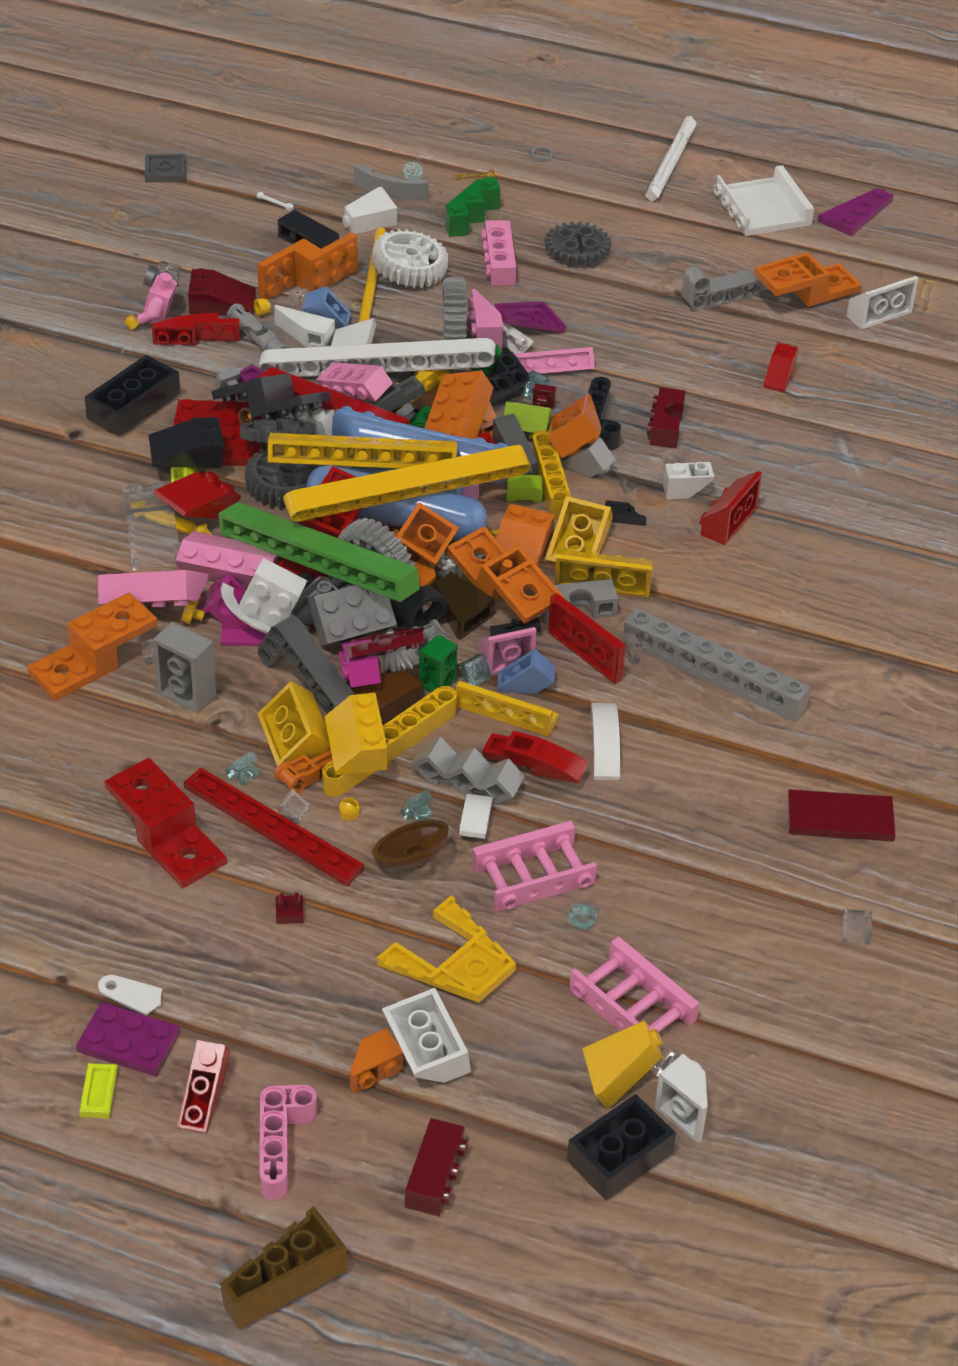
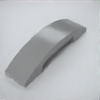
M354 164V183L369 192L382 187L388 196L393 199L418 201L428 200L429 198L428 180L415 177L404 180L375 173L374 167Z

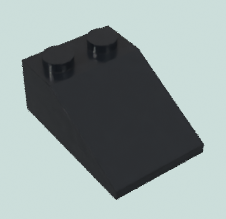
M196 417L148 436L152 467L221 468L224 444L219 418Z

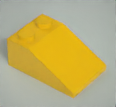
M566 496L545 561L555 563L556 554L559 549L600 553L613 519L611 507Z

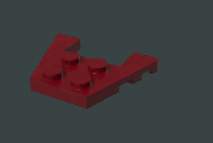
M420 627L394 631V633L384 635L374 634L365 638H352L351 642L369 639L372 642L348 646V657L353 658L380 651L381 654L392 653L397 648L406 646V649L421 647L422 642H425L426 639L425 629Z

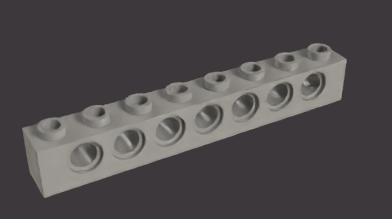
M636 609L624 622L622 642L624 644L626 642L627 646L795 723L807 709L811 689L809 685L640 609Z

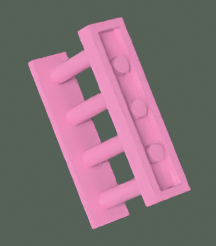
M572 821L472 848V868L474 872L488 871L497 888L494 892L495 912L512 909L519 905L595 884L596 863L582 865L572 847L574 846L575 826ZM562 850L572 869L557 872L548 853ZM536 856L547 876L533 880L523 860ZM513 864L522 883L508 887L498 867Z
M619 936L611 942L609 960L587 977L576 968L571 971L569 989L577 998L585 1001L619 1031L639 1023L635 1018L656 1002L662 1003L669 1009L668 1012L649 1025L651 1029L656 1028L658 1033L676 1019H681L688 1026L697 1021L699 1002ZM616 968L621 969L629 976L606 994L595 985ZM636 985L641 986L649 993L626 1011L615 1002Z

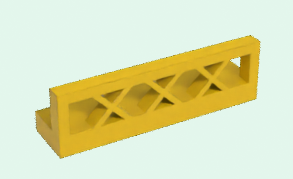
M459 681L456 685L458 708L547 737L550 736L558 722L559 714L552 710Z

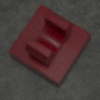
M534 384L532 405L554 409L556 387Z
M280 893L279 896H275L276 924L304 923L303 895L294 893V895L284 896V893Z

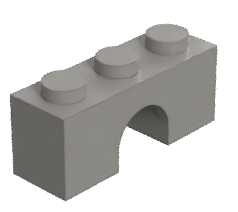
M612 579L554 585L572 605L587 608L591 612L593 619L617 616L618 596ZM549 610L543 613L546 624L549 623Z

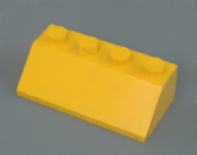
M559 549L555 560L554 585L612 579L617 594L649 598L654 561L644 558L636 559L620 555L612 556L596 552L588 553L572 549Z

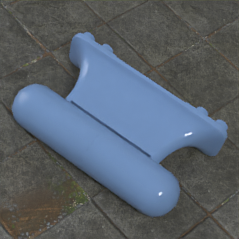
M348 406L336 410L332 418V436L457 441V457L508 447L505 443H488L480 437L475 439L458 437L386 420L375 416L370 411L360 413ZM320 465L308 476L306 487L320 485L332 466L356 477L400 468L352 466L351 469L336 465ZM506 478V479L497 480V481H492V482L501 483V482L506 481L507 478ZM466 487L366 507L361 510L357 517L358 519H374L375 523L380 521L383 525L401 529L418 502L459 527L451 540L453 542L464 538L483 526L487 527L488 523L487 511L483 504L473 497L461 495Z

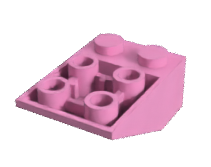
M472 289V297H468L469 315H467V328H469V339L489 338L502 350L503 323L501 313L476 289Z

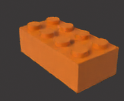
M480 370L443 374L424 429L458 437L477 438L493 391V386L484 372Z

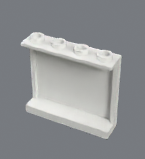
M783 165L775 166L774 177L726 185L721 176H717L714 193L745 236L812 225L814 207Z

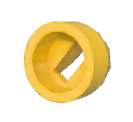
M260 298L254 300L257 316H263L270 312L271 303L267 299Z
M352 797L344 798L339 805V816L348 821L359 817L360 806L358 801Z

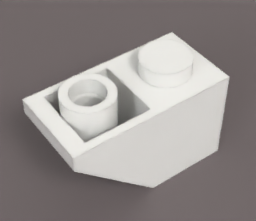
M711 462L665 464L663 487L666 499H689L714 480Z

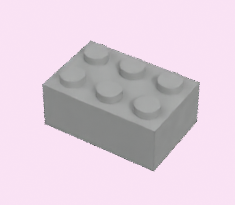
M356 585L316 595L307 600L321 647L397 625L388 597Z
M171 622L153 639L158 694L198 714L216 697L213 641L190 631L186 627Z

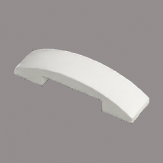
M591 703L594 780H620V736L616 703Z

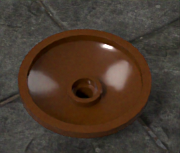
M434 819L421 820L401 826L386 834L376 843L372 852L373 857L378 864L389 868L406 869L420 867L434 858L445 847L451 834L449 826L444 821Z

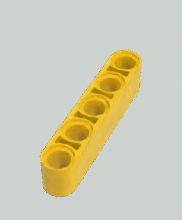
M539 430L533 434L532 451L538 461L537 475L542 476L543 495L548 512L555 514L554 518L558 519L565 497H570V491L558 451L547 437L548 431Z

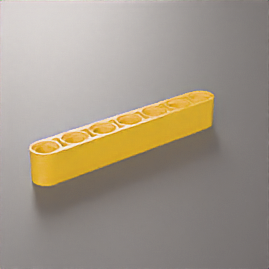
M449 686L437 688L383 725L387 744V763L456 715L457 692L454 688ZM330 761L322 770L323 792L330 797H339L376 771L335 776L333 761Z

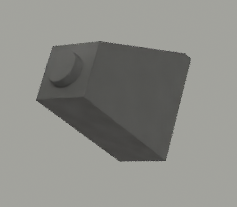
M512 413L493 419L492 439L495 444L505 443L508 447L521 445L531 465V469L523 475H537L538 461L516 416Z

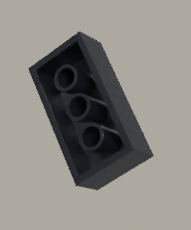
M145 355L85 396L86 417L120 436L180 394L179 371Z

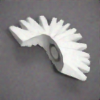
M390 627L386 634L394 633V629ZM406 646L397 648L395 652L384 654L380 658L384 671L387 672V669H389L391 672L406 670V668L412 669L413 665H418L420 647L406 649Z

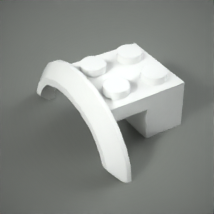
M263 558L240 604L237 603L234 597V588L225 583L222 584L221 595L227 607L237 618L253 629L267 634L272 626L290 616L307 580Z

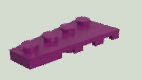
M873 189L819 214L817 222L852 236L891 204L894 195L887 193L883 189Z

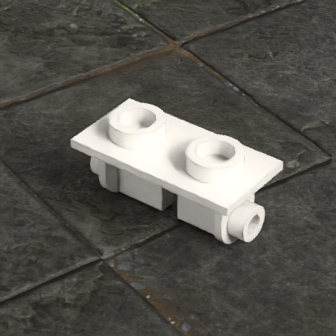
M503 323L502 346L514 354L525 353L534 341L511 325Z

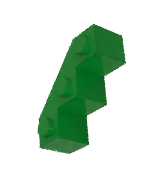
M486 177L484 179H476L445 205V228L449 237L469 235V223L484 222L485 210L500 209V186L497 178Z

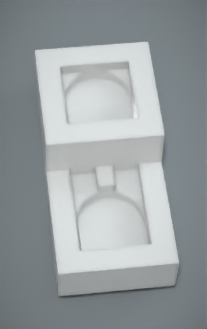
M467 794L459 835L485 839L493 797Z

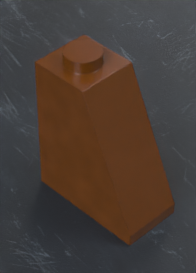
M407 670L380 675L381 683L350 687L355 695L376 693L382 725L420 701L423 689L419 678L414 677Z

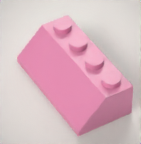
M194 531L182 540L175 561L179 570L207 573L208 580L217 581L230 573L243 587L248 588L263 558L278 565L283 557L235 539Z
M190 570L98 575V604L104 605L130 592L143 605L151 604L154 608L166 607V603L173 602L174 606H189L188 602L198 601L208 580V574Z

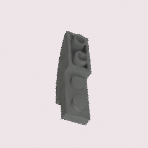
M413 375L399 384L391 379L393 384L376 401H362L391 412L405 403L418 398V396L426 393L424 385Z

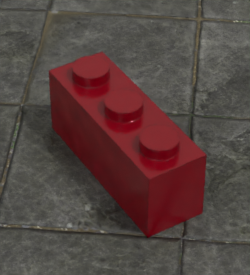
M430 1118L405 1189V1208L440 1217L443 1205L449 1206L452 1196V1188L449 1187L451 1181H457L461 1167L458 1160L460 1156L465 1157L469 1140L464 1139L465 1126Z

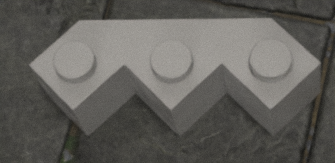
M441 736L423 743L411 763L427 782L438 785L439 782L451 785V790L465 795L475 793L493 797V804L513 798L525 777L509 758L490 765L475 747L456 754Z

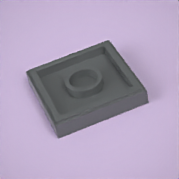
M146 154L145 182H185V154Z

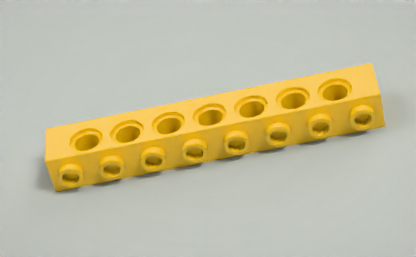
M270 433L268 438V462L405 468L457 457V441Z

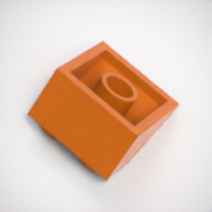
M418 502L396 537L401 539L400 542L403 546H407L409 550L435 566L459 527Z

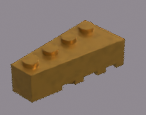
M313 1206L306 1212V1217L298 1224L296 1222L291 1224L286 1229V1234L275 1243L273 1241L268 1243L263 1248V1253L255 1260L249 1259L220 1283L224 1309L239 1329L348 1271L346 1246Z

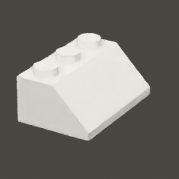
M914 276L849 299L847 317L862 330L912 313L919 278Z
M435 988L382 1008V1012L414 1077L445 1083L471 1072L469 1053Z

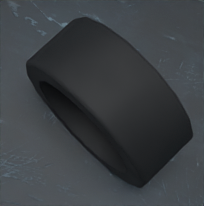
M425 585L420 586L418 591L402 601L399 614L400 618L410 629L415 626L422 627L429 624L433 619L441 623L447 613L448 605L444 597L433 586ZM432 602L423 614L415 617L423 605Z

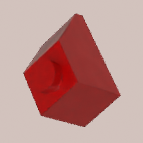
M777 343L771 356L763 388L785 392L796 367L799 347Z

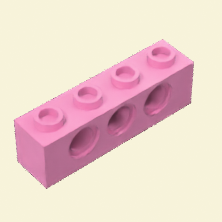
M510 220L485 221V229H481V240L483 241L486 277H490L491 285H516V261Z
M335 362L316 379L317 383L321 386L355 399L376 401L393 384L381 366Z

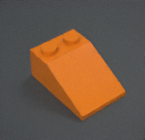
M588 393L552 416L547 437L562 458L567 455L571 457L581 450V446L586 443L590 445L599 439L601 425L591 395Z
M509 504L502 518L496 540L506 551L520 545L536 565L539 566L553 536L555 514Z

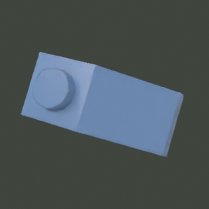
M327 286L306 293L302 308L304 312L334 319L335 328L349 325L351 312Z
M533 649L498 672L497 690L507 693L537 694L554 683L555 665L536 649Z

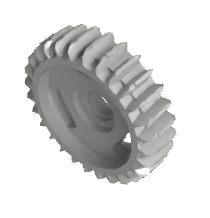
M446 277L443 280V340L466 339L467 296L464 278Z
M358 519L344 528L338 536V539L412 566L415 564V562L410 560L412 554L407 553V546H403L400 542L401 539L395 536V532H390L388 526L383 527L380 521L375 523L374 519Z

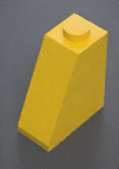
M645 1020L582 1048L595 1096L606 1109L612 1107L662 1058L659 1048L663 1044L657 1029H651Z

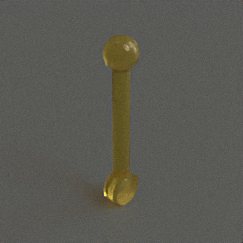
M489 170L488 172L471 174L455 173L454 179L461 180L462 178L482 176L492 178L495 176V172Z

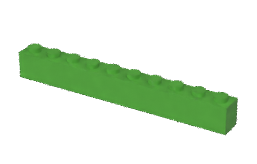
M240 502L218 513L222 535L401 602L420 589L418 568Z

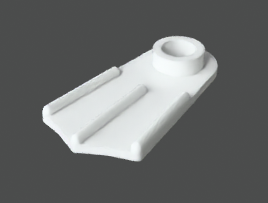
M116 975L104 976L98 983V989L102 995L142 1015L148 1016L153 1010L161 1006L162 988ZM108 986H115V987H116L115 989H112V990L107 989Z

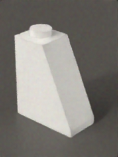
M382 187L374 189L344 207L345 215L342 217L344 227L348 228L350 233L359 234L376 230L379 227L385 228L397 225V207Z

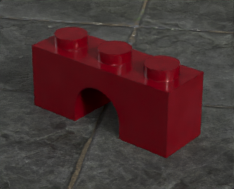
M660 387L658 396L654 395L653 409H651L647 427V436H651L650 445L677 448L686 390Z

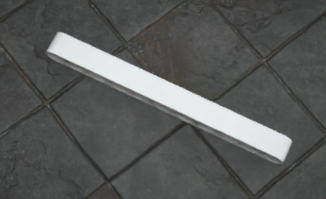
M489 338L268 349L261 353L258 368L267 371L269 368L274 367L298 377L320 376L333 362L381 366L385 372L489 367L493 364L496 345Z

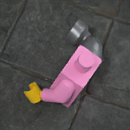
M149 265L143 285L151 288L144 311L138 314V318L131 313L123 322L130 330L135 329L139 323L154 324L166 319L173 305L178 284L175 277L167 270L160 273L158 267Z

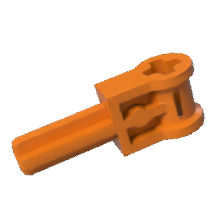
M329 749L312 759L303 754L291 761H285L277 767L274 777L277 781L286 784L291 794H299L307 786L320 780V771L323 770L327 763L332 761L331 751Z

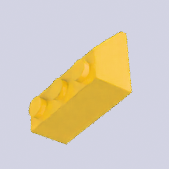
M292 681L257 713L277 767L281 763L291 761L303 754L312 759L330 748L326 725L312 691Z
M376 693L348 696L325 715V725L335 776L387 770V744Z

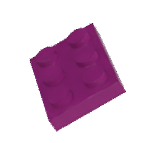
M101 1002L76 1044V1048L79 1053L157 1077L180 1034V1026Z

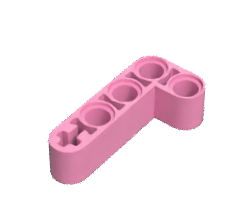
M308 1085L269 1086L261 1092L260 1189L261 1194L268 1200H280L286 1195L288 1190V1125L307 1124L316 1118L317 1095L316 1091ZM271 1175H277L276 1179L272 1180Z

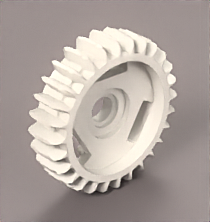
M398 229L397 232L391 230L390 234L385 232L384 235L379 236L373 247L372 264L374 269L378 270L379 275L383 274L384 279L389 278L390 283L395 281L397 285L404 284L405 287L410 285L413 288L416 286L423 288L424 285L430 287L431 284L435 285L437 281L442 280L448 267L449 258L446 248L442 247L441 242L437 243L436 238L431 239L430 234L425 236L423 232L416 233L415 230L410 232L407 229L405 231Z

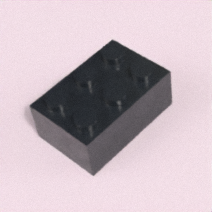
M635 1094L570 1138L567 1161L605 1200H608L673 1154L676 1132Z

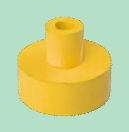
M198 601L188 602L189 606H185L182 614V622L191 624L193 618L200 621L203 620L205 612L197 609Z

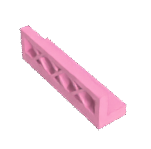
M593 347L514 354L529 375L595 369Z

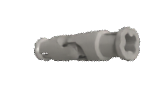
M236 303L229 308L227 317L240 319V330L251 337L264 351L268 349L289 348V346L282 344L280 339L266 326L261 325L253 314L246 312L241 304Z

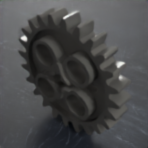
M570 221V225L563 222L562 227L555 225V229L550 228V232L546 233L545 251L548 252V256H553L552 260L559 259L560 264L567 262V266L572 263L575 267L578 264L586 267L588 263L594 266V262L601 263V259L606 260V256H609L611 238L608 237L607 232H603V228L596 229V225L589 226L588 222L585 225H582L581 221L577 224Z
M293 418L259 419L241 424L240 437L244 440L268 444L270 433L314 435V424L304 420L296 421Z

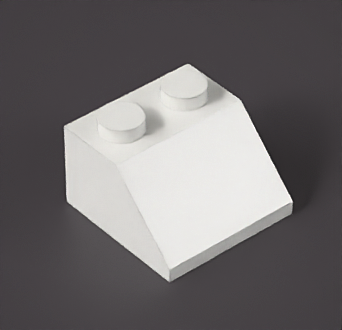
M682 1054L659 1073L654 1108L696 1143H700L703 1137L708 1107L705 1071L696 1061Z

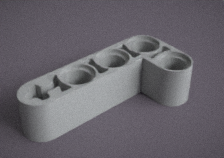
M693 266L684 274L682 297L693 310L700 311L755 297L763 290V284L750 270L709 279L699 267Z

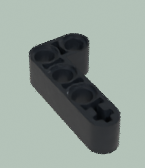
M508 351L500 353L492 369L494 376L488 378L493 386L489 400L492 407L522 395L530 379L528 372L518 358Z
M596 377L591 381L588 393L592 397L601 425L599 438L601 437L609 450H615L620 445L621 425L617 421L604 419L610 400L611 381L605 377Z

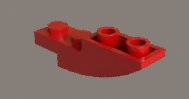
M219 313L190 314L166 319L152 324L153 345H196L197 340L240 341V319L219 318Z
M512 731L510 736L492 733L481 751L485 759L503 761L509 758L515 765L530 767L532 775L579 784L588 767V761L577 754L545 739L517 731Z

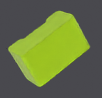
M520 475L507 478V502H516V500H532L533 503L542 502L543 480L541 475Z

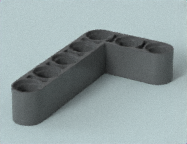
M291 615L270 628L258 648L259 658L266 666L270 667L287 657L327 713L348 696L355 695L297 616Z

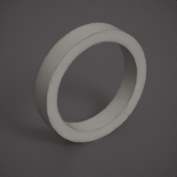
M545 146L535 147L531 151V156L537 161H549L553 158V150ZM537 151H546L550 153V155L547 157H539L536 156L534 153Z

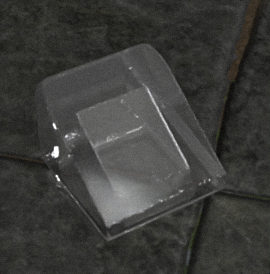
M291 789L283 796L274 811L299 824L312 805Z

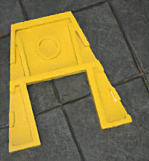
M452 895L433 910V918L469 941L439 967H434L397 942H394L377 957V965L478 1003L516 971L515 961L496 941L493 943L489 939L481 925L477 926L473 922L471 915L465 908L461 909L457 905L456 899Z

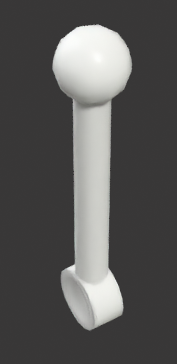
M258 192L256 195L258 199H265L283 206L287 211L293 210L292 203H283L265 196L263 192Z

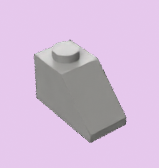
M600 437L590 445L585 444L581 446V450L571 457L569 455L561 460V464L563 467L590 478L597 474L599 476L606 474L611 469L609 466L616 459Z

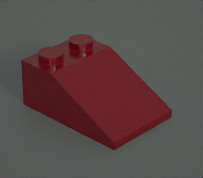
M192 269L188 290L189 315L219 313V316H227L229 308L236 303L241 304L246 312L253 314L256 288L213 269Z

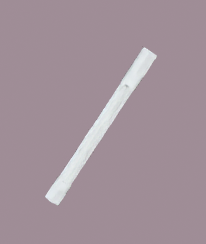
M687 116L684 119L645 194L651 203L663 191L697 125V122L691 116Z

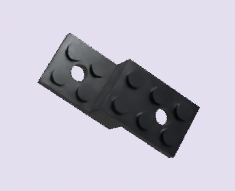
M290 374L260 377L211 391L213 400L222 399L223 402L236 400V396L238 400L248 398L252 418L261 416V419L275 418L274 414H276V418L289 416L292 413L291 410L295 414L304 412L309 408L323 407L322 402L331 400L329 391L295 397Z

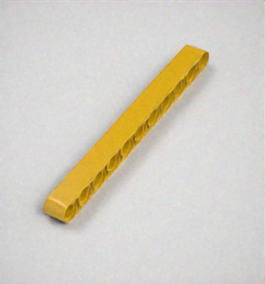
M513 445L296 489L285 494L283 500L290 519L298 522L516 477L527 473L531 469V465L521 445Z

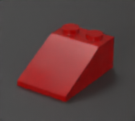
M206 471V473H192L155 489L153 493L184 517L219 519L218 513L239 502L241 495L234 491L232 485L220 481L219 476L210 471Z

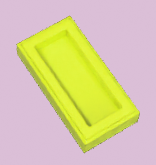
M88 1063L79 1111L80 1117L110 1119L118 1073L117 1064Z

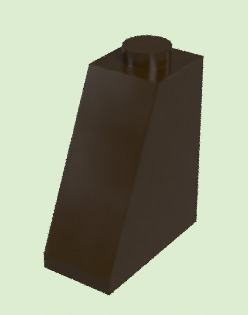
M449 572L435 582L434 588L447 601L448 609L445 619L459 640L493 617L494 598L454 572Z

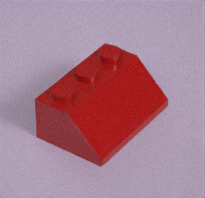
M756 471L739 478L729 488L726 487L722 496L718 500H714L709 511L704 512L700 518L701 536L722 545L727 544L757 508L762 472Z

